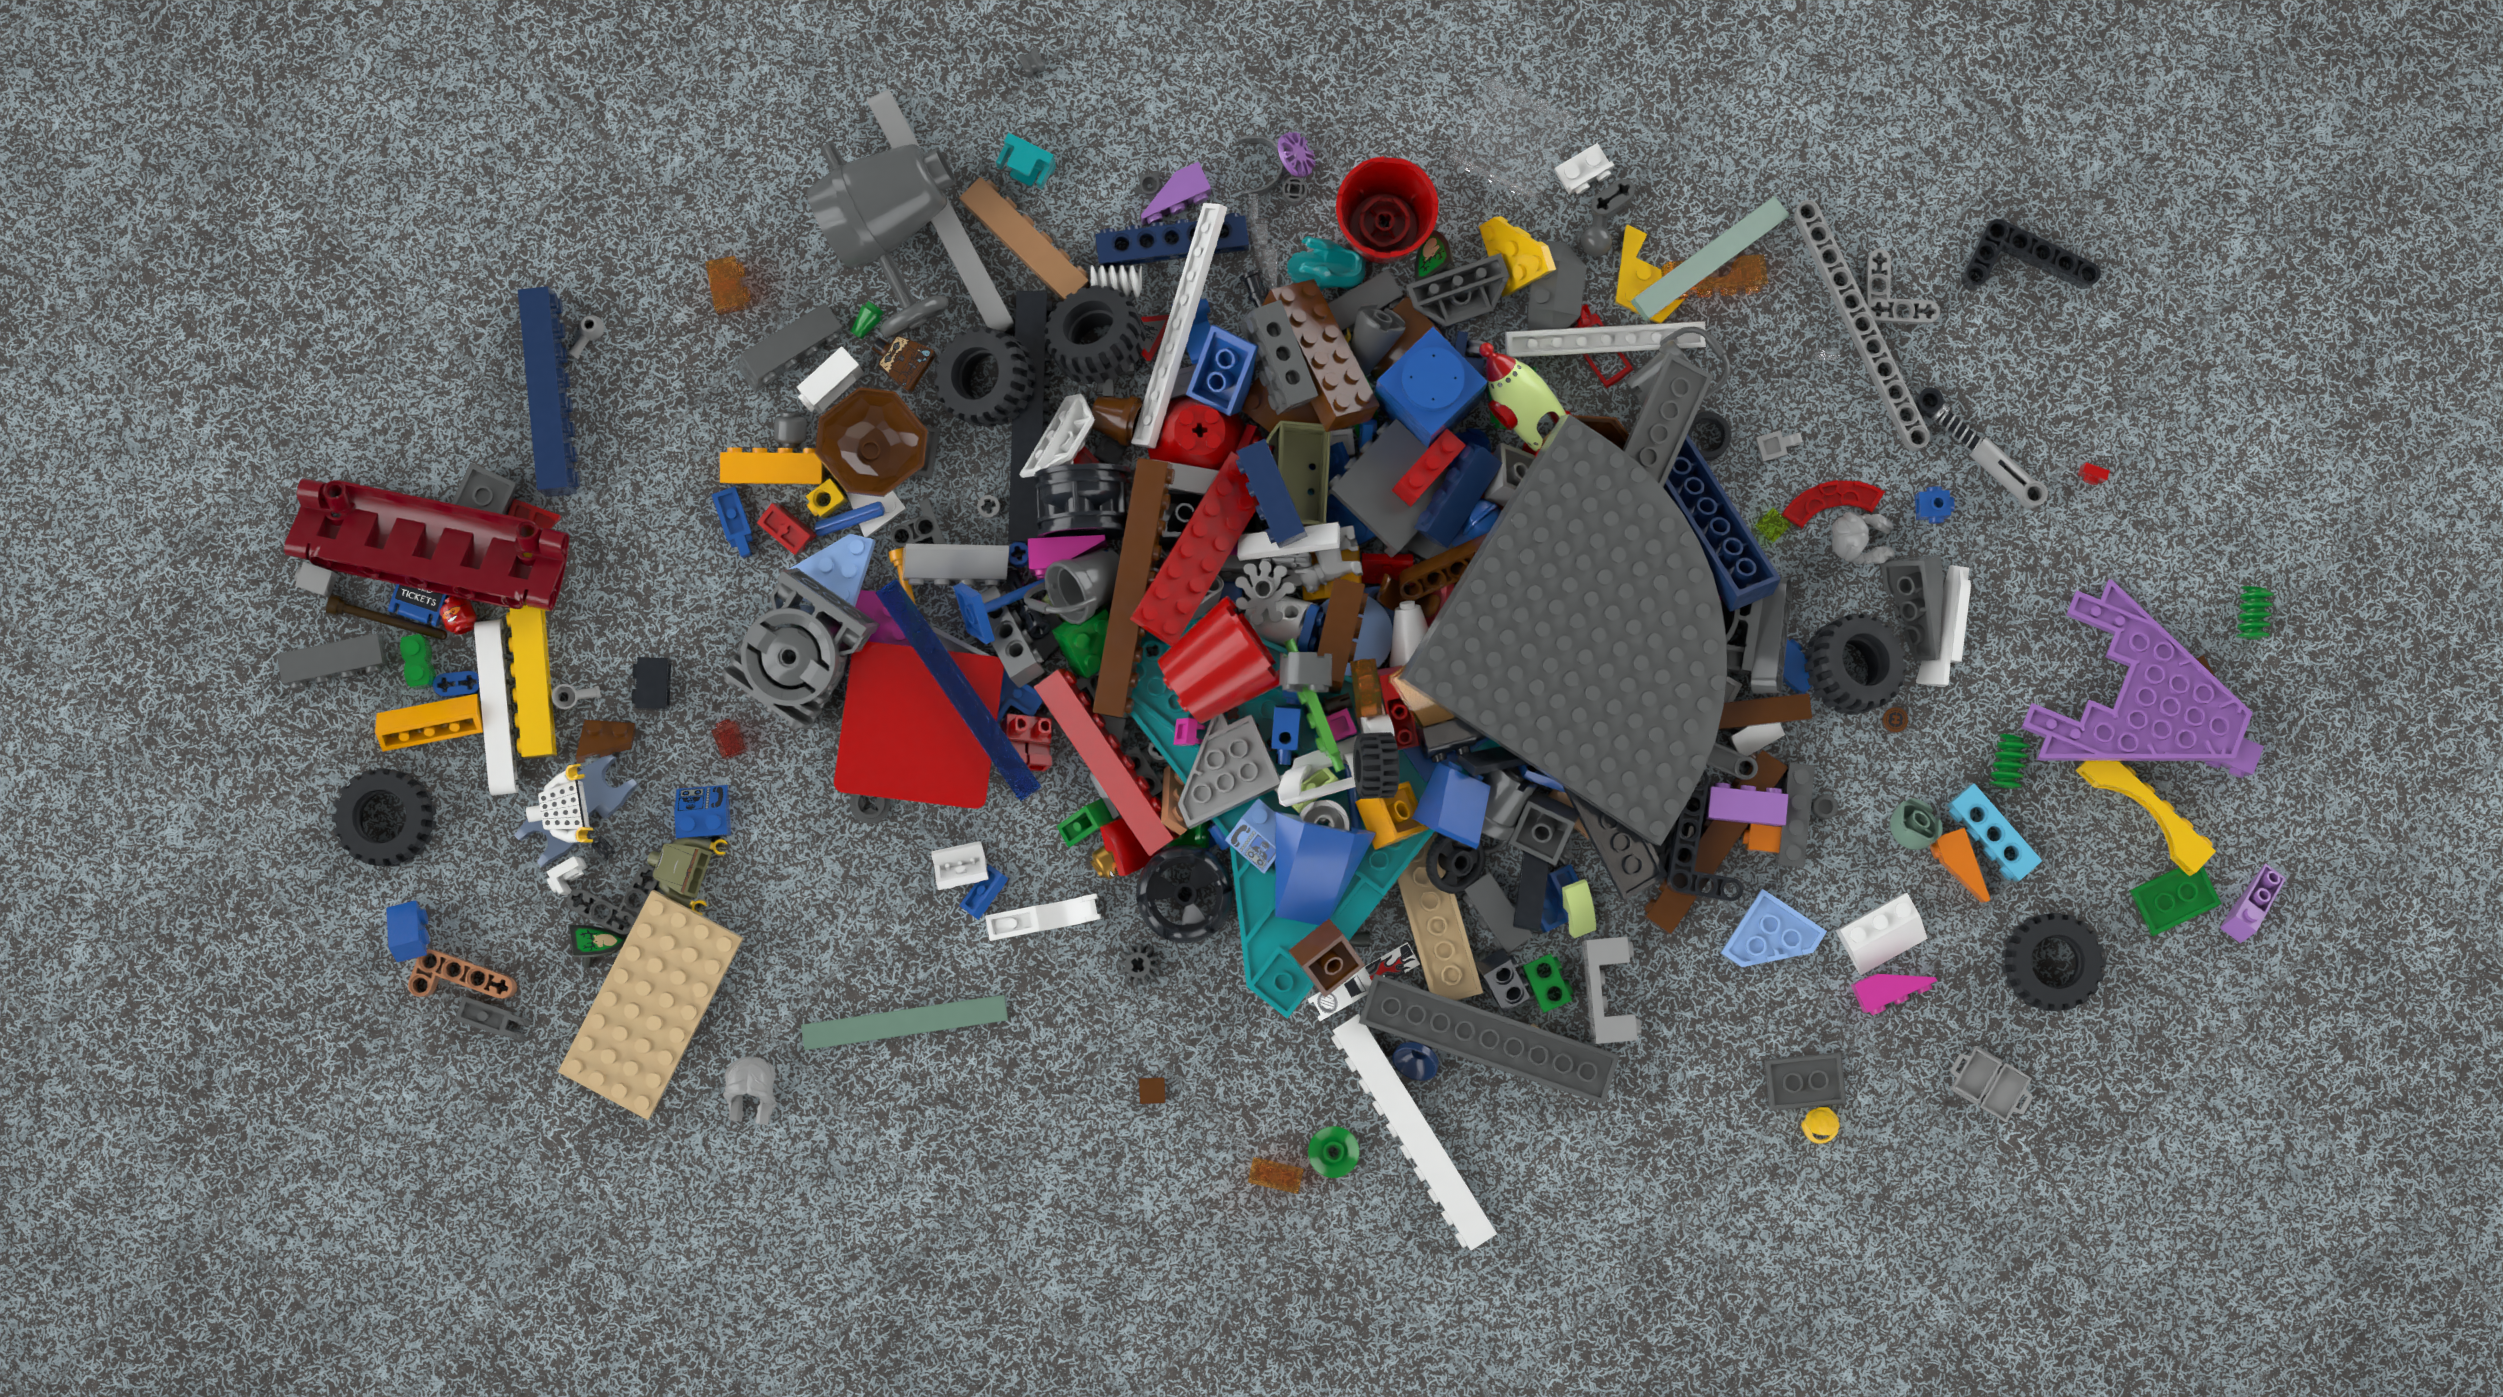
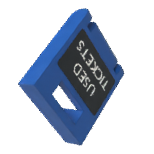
M396 584L388 611L395 613L398 604H400L398 615L428 624L431 615H434L431 625L438 627L441 621L440 608L445 604L444 601L449 598V595Z

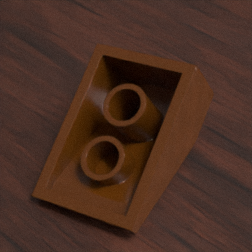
M1259 377L1251 385L1242 408L1243 412L1270 433L1280 421L1322 424L1311 402L1300 408L1277 415L1276 411L1270 407L1268 390L1266 386L1262 385Z

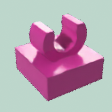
M1347 708L1326 717L1335 742L1357 733Z
M1193 718L1176 719L1174 745L1190 746L1201 744L1203 739L1196 738L1197 730H1205V726L1197 724L1198 721Z

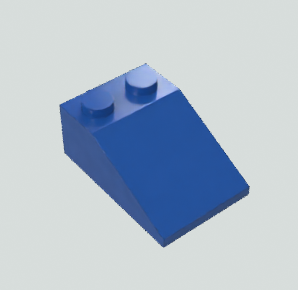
M1213 324L1186 395L1229 416L1241 412L1250 389L1258 345Z

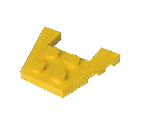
M1626 225L1615 303L1640 315L1630 301L1668 273L1636 257L1647 234L1630 225ZM1705 279L1649 320L1657 324L1662 323Z

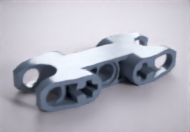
M613 753L586 765L577 773L578 775H585L583 779L577 780L583 782L589 818L595 812H598L604 820L609 818L624 805L628 797L639 786V783L633 778L617 788L610 787L607 784L605 772L617 759ZM526 819L514 834L520 841L537 831L546 835L548 847L537 860L541 867H545L552 861L566 855L580 843H568L553 837L549 830L543 828L542 820L529 822Z

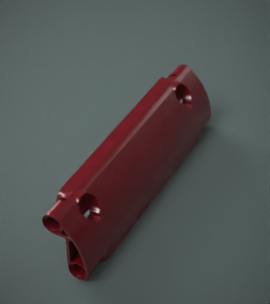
M302 478L297 486V499L301 507L285 540L284 553L286 556L310 560L315 566L332 571L512 609H522L523 606L527 605L528 607L552 611L555 607L567 564L569 534L566 532L547 528L543 529L538 527L534 521L340 480L325 483ZM332 512L341 514L340 518L334 517ZM523 552L531 553V558L524 557Z

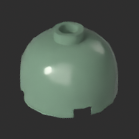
M1909 798L1907 801L1900 803L1893 811L1889 825L1894 839L1900 845L1911 850H1921L1929 847L1941 836L1943 831L1942 822L1939 817L1935 819L1931 814L1934 811L1931 806L1922 800Z

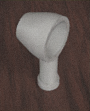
M587 315L581 319L579 323L581 335L572 349L568 351L570 356L578 360L588 341L597 340L603 335L605 327L599 317ZM594 322V326L591 329H586V324Z
M569 684L558 685L554 688L551 696L553 704L559 709L572 708L577 700L598 699L601 697L599 686L576 690ZM560 693L567 695L566 702L559 700Z

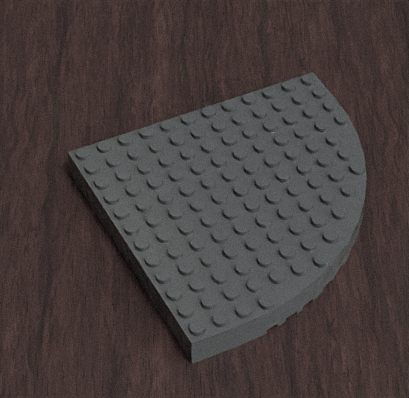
M1562 415L1406 664L1398 680L1569 789L1648 842L1661 846L1704 772L1716 740L1724 706L1727 678V643L1722 606L1713 573L1696 535L1681 510L1664 488L1637 461L1615 444L1572 415Z

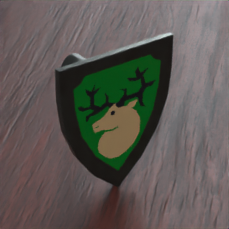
M1433 230L1429 238L1418 249L1414 266L1415 282L1434 276L1439 271L1446 272L1456 268L1450 264L1453 262L1450 243L1445 235L1437 230Z
M569 925L573 957H583L582 966L585 968L592 967L593 957L612 956V953L621 950L627 939L622 934L605 928L589 925Z

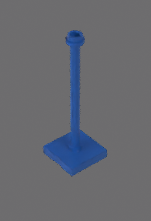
M1045 578L986 603H983L980 593L964 583L954 585V592L967 632L985 644L995 641L987 613L1022 599L1029 589L1045 582Z

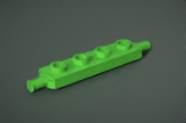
M1294 638L1284 642L1288 653L1299 652ZM1303 687V692L1296 693L1302 705L1306 704L1309 712L1306 714V718L1310 728H1315L1318 734V738L1315 740L1321 753L1325 752L1326 757L1328 756L1331 759L1335 772L1346 769L1316 692Z

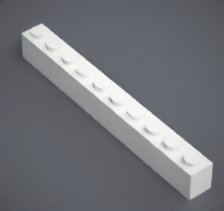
M1357 1014L1333 1029L1332 1031L1335 1035L1331 1039L1338 1050L1342 1048L1345 1050L1348 1057L1344 1060L1351 1071L1357 1070L1362 1077L1358 1082L1366 1094L1372 1093L1376 1100L1372 1104L1380 1116L1385 1114L1390 1123L1386 1124V1127L1393 1138L1399 1136L1403 1143L1400 1149L1406 1159L1412 1158L1416 1163L1417 1167L1413 1170L1421 1182L1426 1180L1431 1187L1427 1192L1435 1204L1440 1202L1445 1211L1441 1214L1449 1226L1454 1224L1459 1233L1455 1234V1237L1462 1248L1468 1246L1470 1250H1473L1497 1233L1366 1025L1359 1023L1360 1015Z

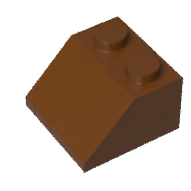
M1330 919L1326 920L1288 950L1324 998L1366 966L1342 932Z

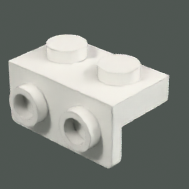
M980 841L931 852L938 890L988 880L986 858Z

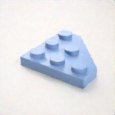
M848 534L790 569H800L855 607L876 542L871 538ZM805 598L802 599V601L809 602Z
M1761 889L1720 954L1740 967L1814 953L1827 931L1764 889Z

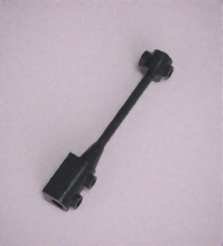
M1457 717L1415 728L1421 752L1425 759L1431 758L1432 763L1446 760V753L1455 751L1456 756L1471 752V746L1487 738Z

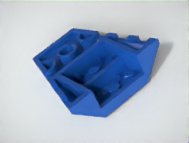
M1275 811V916L1320 926L1331 918L1376 833L1350 827L1348 831L1303 821L1300 816Z

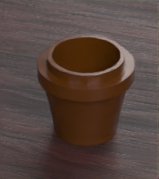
M1098 396L1091 411L1095 419L1091 429L1117 440L1122 446H1131L1143 405L1142 399L1136 396H1130L1129 398Z

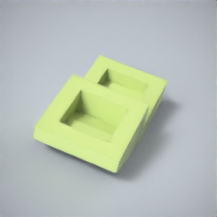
M1583 879L1562 887L1563 908L1568 912L1569 933L1573 938H1577L1595 931V912L1587 881Z

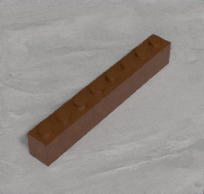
M1764 750L1759 751L1758 754L1753 752L1750 757L1758 765L1756 775L1749 780H1740L1735 777L1731 786L1734 787L1733 789H1740L1741 785L1755 786L1756 791L1766 792V788L1775 787L1788 767ZM1746 761L1745 765L1748 768L1743 775L1748 776L1752 772V765ZM1706 819L1702 824L1705 830L1700 835L1694 871L1714 874L1749 823ZM1688 853L1685 858L1680 856L1678 860L1687 863L1690 859V854ZM1676 874L1673 878L1674 885L1677 888H1683L1686 884L1685 877L1681 874ZM1666 877L1658 887L1661 893L1656 900L1652 897L1643 910L1647 912L1644 915L1645 919L1666 934L1671 935L1697 897L1672 892L1667 886ZM1703 878L1699 881V889L1701 891L1709 880Z

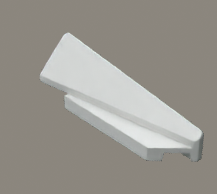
M1949 566L1943 587L1939 660L1921 662L1916 679L1917 684L1938 687L1947 686L1949 683L1950 663L1957 664L1962 661L1971 582L1968 580L1969 568Z

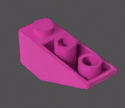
M1873 974L1851 984V987L1863 1013L1871 1012L1872 1015L1886 1010L1885 1005L1892 1001L1896 1005L1908 1000V994L1916 990L1918 994L1932 989L1931 983L1936 982L1937 979L1936 977Z

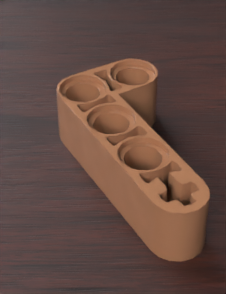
M430 949L427 950V955L417 958L408 982L409 991L418 997L432 995L440 978L501 999L511 998L517 991L516 981L508 975L447 953ZM431 954L435 955L437 963L433 968H429L426 963L428 956ZM454 963H458L461 967V972L457 977L452 976L450 968ZM479 971L485 975V981L480 986L474 981V976ZM422 978L428 984L424 992H420L417 987L419 980ZM493 982H505L508 991H502L501 988L491 986Z

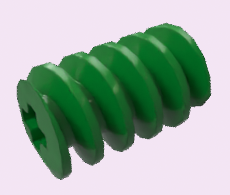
M2242 586L2241 589L2248 593L2241 594L2240 599L2247 603L2240 604L2239 609L2246 613L2239 614L2238 619L2245 623L2238 624L2237 629L2244 633L2238 634L2236 637L2248 640H2262V638L2270 636V633L2263 631V628L2271 626V623L2264 621V618L2272 616V613L2265 611V608L2273 606V603L2267 601L2266 598L2274 596V593L2262 587Z
M1999 734V737L2004 742H1998L1997 747L2003 751L1996 752L1995 757L2001 761L1994 762L1992 765L1999 771L1991 772L1990 774L1997 781L1989 782L1988 784L2006 789L2021 788L2022 785L2015 780L2016 778H2024V775L2018 772V768H2026V765L2020 762V759L2028 758V755L2022 752V749L2030 748L2031 745L2024 742V739L2021 737Z

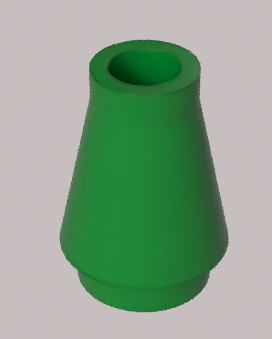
M867 301L865 305L862 304L850 332L863 339L868 332L883 320L882 315L885 312L872 302Z

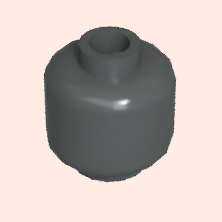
M783 411L780 412V416L775 417L774 439L776 442L782 443V448H798V443L806 441L807 420L801 416V412Z

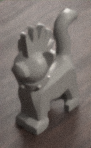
M1354 527L1340 528L1339 548L1314 551L1318 564L1312 565L1311 563L1310 566L1302 567L1298 564L1297 567H1291L1293 570H1287L1286 574L1290 576L1282 579L1281 582H1291L1295 588L1303 585L1307 592L1314 593L1318 590L1320 584L1327 585V582L1334 581V578L1340 579L1349 573H1354L1356 576L1363 575L1362 565L1359 561H1342L1341 551L1344 549H1349L1352 552L1358 551Z

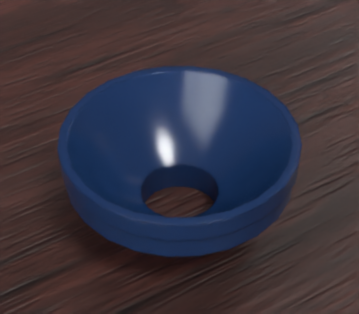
M1414 1041L1400 1044L1392 1057L1394 1066L1401 1074L1418 1081L1432 1079L1436 1075L1439 1066V1060L1433 1049ZM1415 1050L1423 1053L1424 1055L1418 1054L1417 1052H1415Z

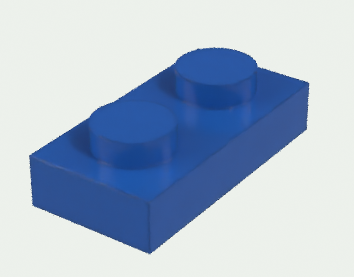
M990 864L987 867L988 880L975 883L959 905L978 920L1009 879Z

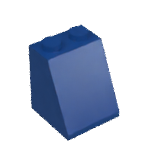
M1450 761L1447 766L1438 762L1412 819L1438 833L1477 849L1491 786L1482 782L1483 776L1481 775L1473 776L1470 773L1466 775L1462 773L1463 767Z

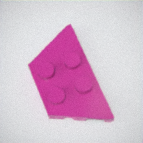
M860 590L855 607L880 624L877 631L871 634L867 641L913 647L914 641L909 619L899 594Z

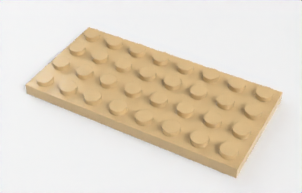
M652 890L558 1072L649 1120L744 938L663 894Z

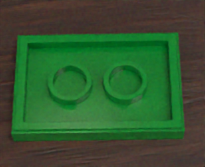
M2204 866L2191 876L2178 867L2129 890L2151 937L2222 904Z

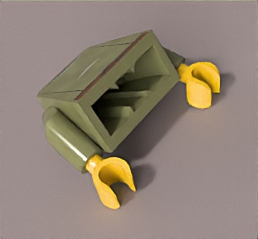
M704 837L676 839L673 844L665 843L661 853L652 851L648 856L647 862L650 866L655 867L653 878L660 881L659 887L666 897L685 907H690L696 913L703 915V913L696 911L695 905L701 903L707 906V903L701 899L694 901L692 897L697 898L712 852L708 850L712 849L719 856L726 854L725 852L716 850V845L718 843L727 844V842L723 839L711 842V839Z

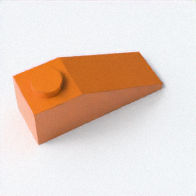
M1965 828L1943 834L1930 845L1934 859L1938 858L1939 862L1981 903L1991 900Z

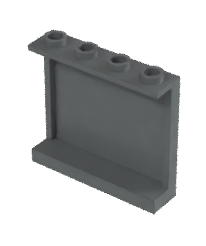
M1397 419L1391 424L1385 422L1377 430L1376 433L1379 437L1374 442L1369 439L1360 449L1363 454L1358 459L1353 457L1344 466L1347 471L1342 476L1337 474L1328 483L1330 489L1327 492V497L1333 494L1388 546L1384 552L1391 558L1417 533L1414 527L1418 522L1420 514L1426 510L1433 494L1440 488L1446 479L1447 472L1450 470L1447 467L1411 507L1398 497L1392 489L1428 449Z

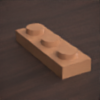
M1168 765L1164 769L1161 823L1177 834L1182 835L1187 831V825L1178 802L1185 784L1172 767Z

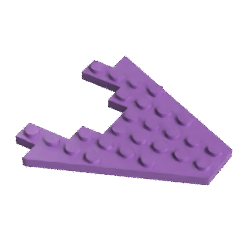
M2108 579L2100 599L2076 590L2066 616L2113 634L2105 657L2129 668L2113 709L2088 700L2080 722L2031 703L2021 728L2045 738L2037 760L2233 761L2236 758L2253 712L2113 580Z

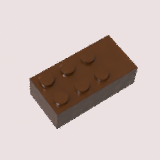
M1334 578L1317 656H1324V653L1332 654V686L1329 687L1328 692L1340 695L1347 663L1353 664L1357 642H1354L1353 638H1359L1363 619L1358 617V614L1364 615L1368 593H1364L1365 584Z

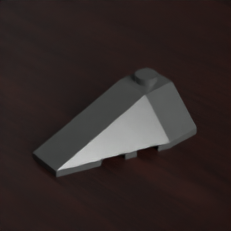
M1941 555L1914 556L1881 563L1884 589L1887 595L1892 593L1897 607L1893 610L1896 617L1901 615L1906 628L1903 634L1914 660H1939L1943 598Z

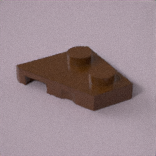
M584 719L576 753V762L584 763L586 757L597 754L601 758L611 755L613 752L632 749L636 732L635 723Z

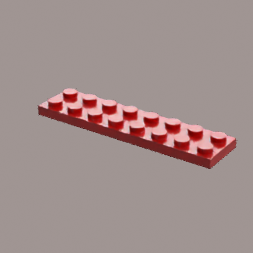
M1232 451L1228 454L1130 617L1131 621L1170 646H1173L1181 637L1254 514L1255 506L1259 505L1256 496L1251 498L1245 484L1250 481L1246 473L1241 475L1235 461L1240 458Z

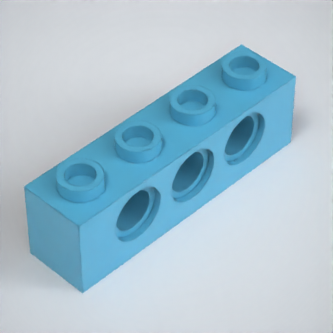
M1975 783L1970 784L1947 804L1950 808L1948 811L1950 816L1958 823L1961 821L1968 828L1966 829L1967 835L1974 842L1978 840L1983 845L1984 849L1982 851L1985 856L1991 861H1997L2001 866L1999 871L2008 881L2011 879L2014 882L2020 881L2042 862L2040 857ZM1972 808L1978 809L1981 813V818L1978 822L1973 821L1970 817ZM1990 827L1994 828L1998 833L1995 841H1991L1987 837V830ZM2006 847H2011L2015 852L2012 861L2007 860L2004 856Z

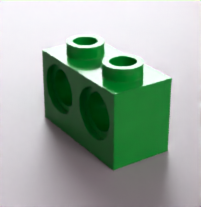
M1550 953L1521 966L1542 1013L1572 1001L1570 995L1574 993L1569 981H1563L1560 975V971L1563 968L1557 956L1552 957ZM1541 963L1547 964L1550 968V974L1546 978H1541L1537 974V967ZM1553 986L1557 987L1561 992L1559 1000L1555 1002L1551 1001L1547 996L1549 988Z

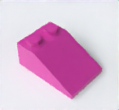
M1105 535L1028 539L1029 570L1032 576H1037V579L1041 580L1045 578L1047 567L1055 561L1061 559L1072 560L1101 548H1107Z

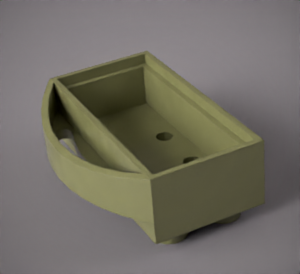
M1280 421L1271 431L1266 442L1268 446L1275 448L1273 453L1274 460L1304 527L1326 524L1331 431L1326 432L1322 424ZM1309 465H1313L1315 470H1310ZM1307 490H1311L1313 495H1309Z

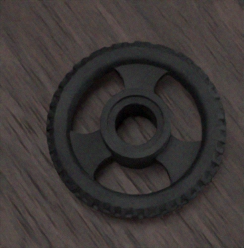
M1443 834L1438 835L1434 839L1435 841L1432 842V845H1430L1427 853L1428 857H1426L1428 878L1437 889L1449 894L1464 892V889L1475 883L1477 879L1479 880V877L1482 875L1481 872H1483L1486 860L1483 843L1480 840L1477 849L1470 847L1469 850L1465 851L1452 846V838ZM1437 860L1439 866L1443 870H1446V873L1442 878H1440L1438 874ZM1457 875H1458V876H1465V875H1467L1462 881H1460V882L1457 883V881H1456Z

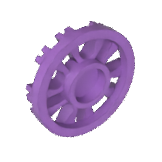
M1288 132L1283 134L1278 140L1280 159L1292 175L1299 178L1306 177L1312 173V168L1315 167L1314 163L1316 162L1312 159L1315 155L1312 154L1313 150L1309 151L1306 145L1308 141L1305 140L1304 136L1300 138V133Z

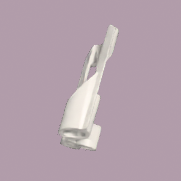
M1380 700L1354 708L1361 733L1391 732L1394 736L1391 719L1388 714H1385ZM1357 736L1336 743L1343 763L1350 767L1352 777L1301 792L1304 774L1333 766L1331 759L1328 756L1326 757L1325 752L1321 753L1319 750L1295 758L1292 769L1284 773L1278 789L1279 803L1287 807L1356 787L1353 771V751Z

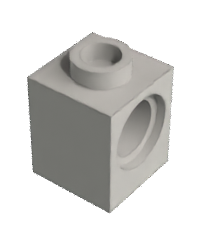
M303 562L302 567H298L295 573V586L329 598L338 574Z

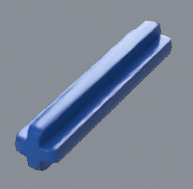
M878 501L815 523L814 530L818 536H824L884 515L885 508Z

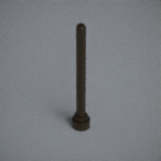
M331 594L326 605V613L338 616V614L343 615L346 613L440 640H445L448 636L447 632L442 629L348 604L346 600H343V597Z

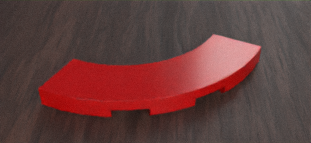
M1829 481L1818 484L1801 493L1784 509L1780 516L1802 529L1810 518L1831 507L1851 506L1871 514L1885 491L1860 481Z

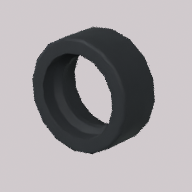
M1711 411L1700 412L1696 414L1688 435L1692 440L1693 429L1702 422L1714 423L1719 428L1722 438L1717 448L1711 451H1703L1697 448L1705 461H1712L1720 457L1729 447L1732 438L1731 428L1727 420L1720 414Z

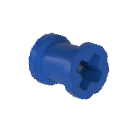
M1015 542L1009 546L1008 559L1010 563L1017 568H1023L1028 565V547L1024 543ZM1018 549L1022 553H1026L1022 555L1021 561H1018L1016 557H1012L1016 555V550Z

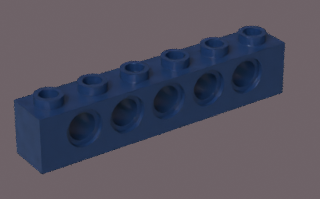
M1240 213L1226 214L1221 228L1226 229L1229 235L1223 239L1218 238L1213 255L1249 250L1245 215L1240 216ZM1189 219L1176 220L1175 224L1165 225L1164 222H1156L1146 228H1140L1139 225H1131L1125 227V230L1115 231L1113 228L1102 229L1100 233L1095 234L1099 267L1103 265L1104 268H1110L1111 265L1119 267L1121 265L1127 266L1187 258L1192 243L1190 235L1195 232L1198 221L1190 222ZM1168 235H1176L1179 241L1174 245L1166 243L1165 239ZM1144 238H1151L1154 244L1149 248H1144L1140 245V242ZM1119 241H1126L1129 247L1125 251H1119L1115 248V245Z

